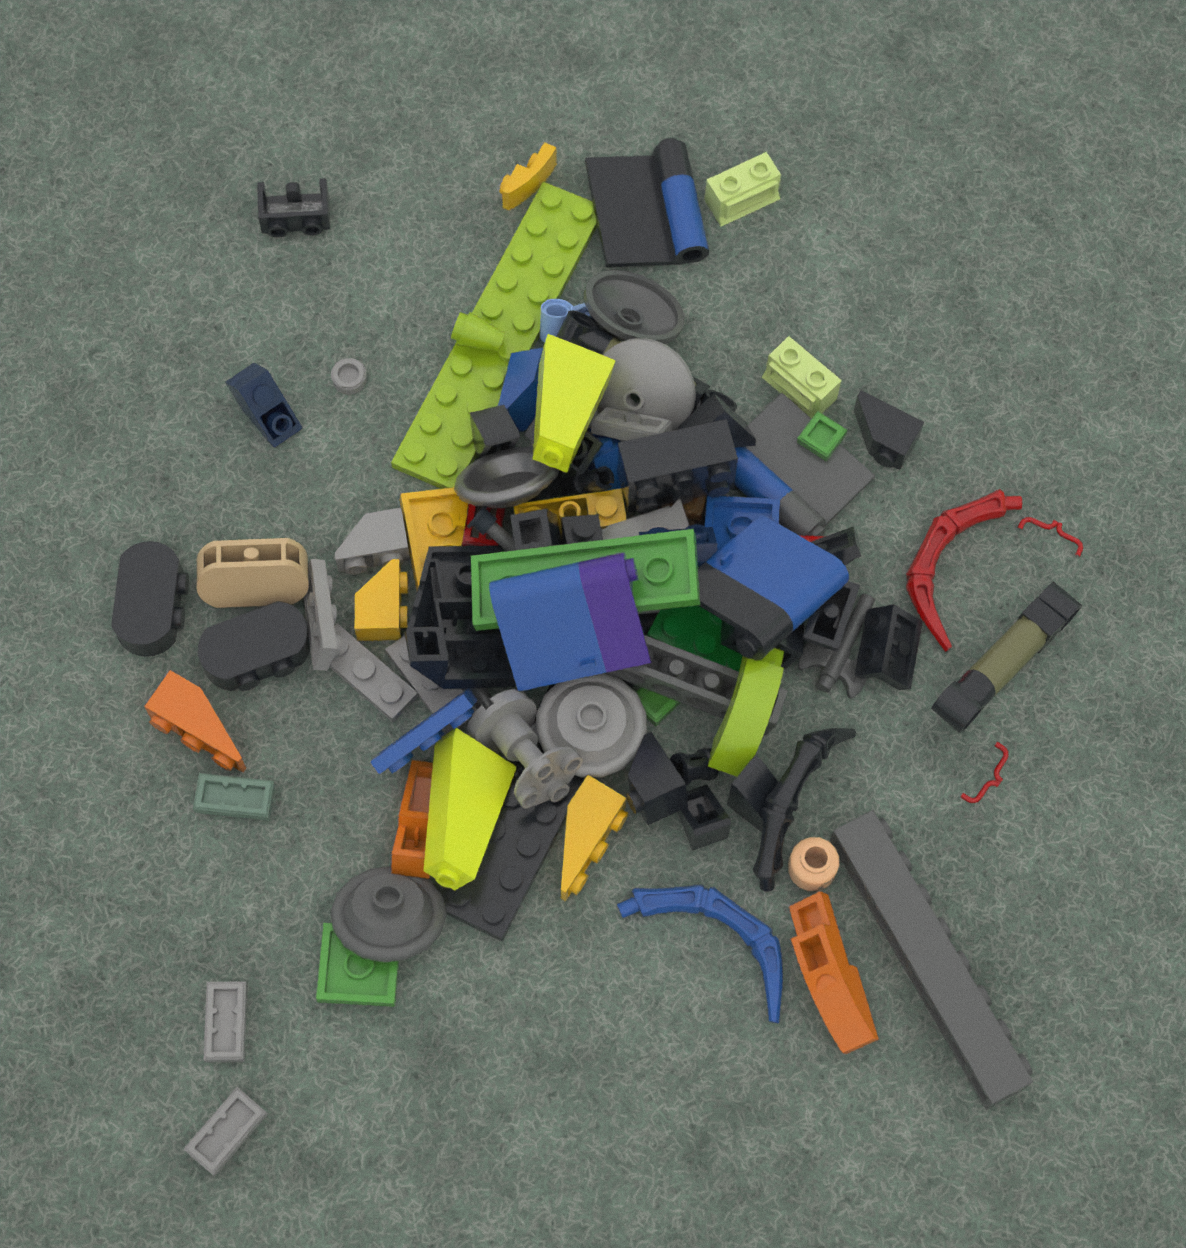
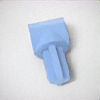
M562 299L545 301L541 305L540 339L545 343L548 334L556 337L568 311H578L591 317L585 303L573 306Z

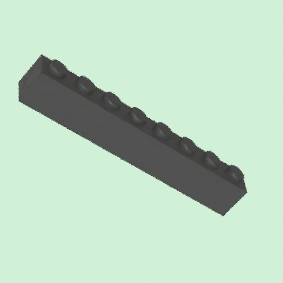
M874 810L833 830L830 842L836 848L842 863L984 1108L987 1110L1026 1089L1033 1082L1030 1077L1033 1074L1031 1066L1025 1056L1021 1053L1017 1055L1011 1045L1012 1035L1005 1022L1002 1019L997 1020L989 1006L992 1005V1002L985 988L981 984H975L969 973L971 965L967 957L961 950H955L949 939L952 935L947 923L942 917L937 918L930 907V904H932L931 897L924 885L921 883L917 885L910 873L912 866L903 851L898 852L892 843L893 834L888 823L883 818L878 819Z

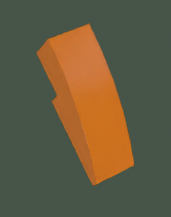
M411 761L392 851L391 873L430 878V875L424 872L423 869L432 762Z

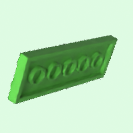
M694 529L471 556L473 627L476 631L499 628L490 597L489 583L491 581L625 552L627 559L634 558L636 563L638 580L632 583L638 612L700 605L696 534Z

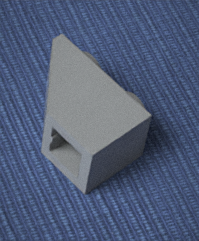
M395 508L364 514L335 552L338 572L356 575L365 572L370 567H384L392 559H399L400 566L403 562L410 561L402 509Z

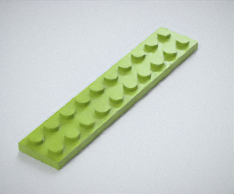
M542 182L472 312L500 331L506 332L499 352L461 346L456 341L392 459V468L435 487L444 489L454 487L457 476L474 462L476 450L473 443L470 413L498 406L511 353L534 348L540 337L541 305L550 299H560L598 227L592 201Z

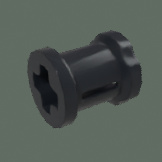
M701 748L696 753L689 755L682 752L675 753L670 757V761L686 785H689L693 780L702 779L710 781L718 776L719 770L708 767L711 748Z

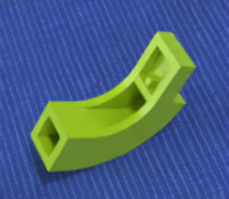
M774 648L761 660L742 656L732 699L713 739L708 767L738 776L755 756L769 722L784 670L781 667L784 651Z

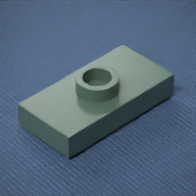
M199 773L193 811L200 814L270 821L275 782Z

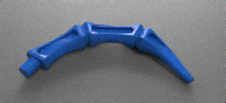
M702 884L670 888H634L631 890L632 898L617 904L622 918L638 911L641 912L643 917L668 912L693 914L701 912L706 917L717 919L727 924L740 935L747 946L752 948L751 953L759 962L763 972L769 1022L779 1024L783 987V962L779 939L772 935L773 930L771 927L741 908L715 887L708 889L704 888Z

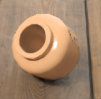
M809 837L801 840L794 846L788 861V873L791 880L799 888L806 891H820L827 888L834 881L839 869V855L836 848L829 841L820 837Z

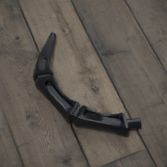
M822 729L805 734L803 740L797 741L795 753L789 767L773 791L766 797L768 804L767 807L762 809L763 830L761 843L753 867L754 874L759 878L761 890L772 891L775 888V874L783 867L782 850L784 837L789 826L794 821L792 814L798 809V797L805 781L812 772L821 767L822 760L828 758L830 750L835 745L856 736L855 729Z

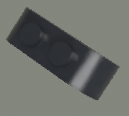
M153 541L137 543L120 556L111 626L120 644L127 651L138 656H155L168 650L176 642L177 629H183L185 623V609L180 607L181 596L188 593L189 575L184 573L175 552L162 543Z
M280 601L207 627L198 643V656L206 676L214 685L228 691L253 689L260 684V680L273 675L276 678L285 677L293 673L295 667L302 665L310 652L309 632L303 615L294 606Z

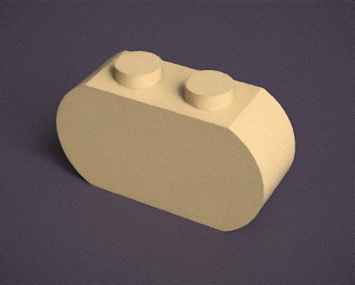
M290 538L212 541L206 544L197 555V593L204 602L216 608L266 606L277 601L292 605L300 601L306 595L309 588L307 552L300 543Z

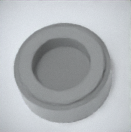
M342 359L331 370L332 383L335 389L343 394L358 393L366 385V369L356 359Z

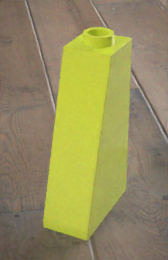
M547 335L539 362L533 460L566 473L568 472L606 391L616 360L553 335Z
M458 728L442 736L434 746L423 869L424 872L434 877L438 884L453 890L475 879L517 768Z

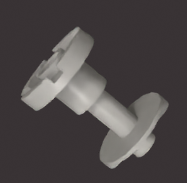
M509 689L490 698L494 704L487 710L481 706L473 714L468 723L466 734L496 754L502 752L508 760H519L524 766L525 770L517 780L514 789L515 798L523 808H530L549 799L552 802L563 799L569 792L570 787L568 784L582 765L583 760L580 755L570 747H558L544 754L536 746L538 736L530 727L535 721L537 709L535 703L525 692Z

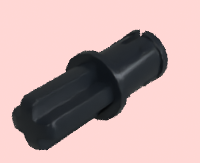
M601 466L594 470L588 469L585 475L577 471L574 476L562 479L559 486L562 488L561 495L567 497L608 490L612 487L609 483H614L615 479L610 468Z

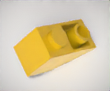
M399 559L390 560L355 593L354 629L358 641L401 639V628L408 627V606H401V595L408 594V572H401Z

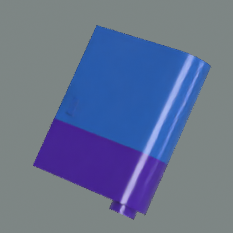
M625 552L495 580L489 583L492 606L518 692L651 663L633 595L632 582L638 580L634 558L627 559Z

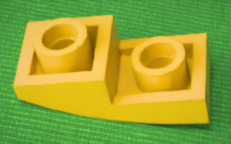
M544 142L538 154L533 153L531 155L527 168L517 164L511 175H505L499 193L502 194L504 209L511 210L520 205L540 188L542 182L548 179L557 165L555 146Z

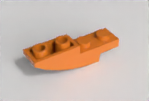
M819 891L789 906L797 936L791 938L798 963L818 1011L841 1052L848 1054L879 1040L858 969L855 966L849 965L828 894Z

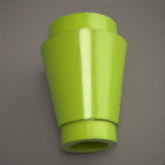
M460 312L451 339L458 341V345L499 352L506 332L500 331L471 312L468 315Z

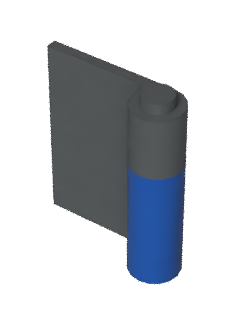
M781 393L748 425L756 438V446L735 447L738 457L735 486L749 498L780 499L779 524L797 535L823 536L826 532L824 527L875 478V475L840 444L827 462L798 444L797 438L811 418L786 395Z

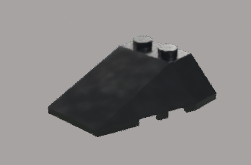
M429 546L405 638L410 666L442 689L517 687L500 629L476 631L473 627L471 556L505 552L502 546Z

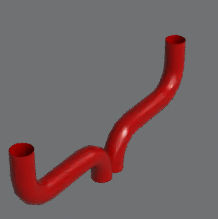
M1025 517L1020 521L1017 528L1023 529L1027 522L1047 530L1056 527L1057 533L1061 537L1077 544L1078 549L1075 555L1081 556L1083 543L1078 538L1063 532L1062 523L1053 520L1051 524H1046L1032 517Z
M999 742L995 744V747L1003 752V757L994 770L996 780L986 782L976 797L971 798L963 793L960 798L969 803H976L982 799L990 786L998 788L1003 780L999 772L1009 757V752L1004 745Z

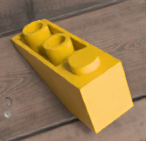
M622 489L533 501L514 506L515 515L542 509L552 511L557 514L559 529L562 517L598 514L601 529L627 520Z
M587 775L567 807L561 881V899L564 901L568 899L571 893L578 895L588 879V875L584 872L591 861L597 864L601 860L609 845L604 841L611 830L618 832L629 814L625 811L626 797Z

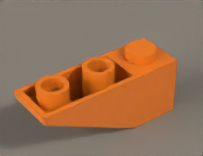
M170 670L144 706L151 718L150 724L165 734L173 731L182 736L180 741L197 753L204 749L214 755L212 760L223 769L231 771L234 767L244 772L246 766L241 755L202 689Z

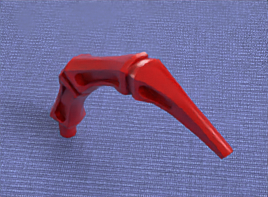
M998 489L975 501L942 511L941 516L933 519L906 573L908 581L905 588L922 621L945 653L952 648V644L935 608L933 599L935 586L932 581L935 577V568L941 552L956 535L969 527L986 520L1002 518L1006 510H1021V496H1005L1004 491Z

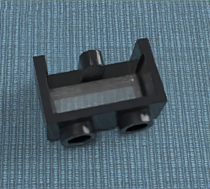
M326 178L319 179L321 193L301 194L300 185L296 182H290L286 184V195L267 196L264 182H257L258 219L261 232L268 233L271 237L280 238L286 236L288 232L302 231L306 235H318L323 230L330 229V199Z

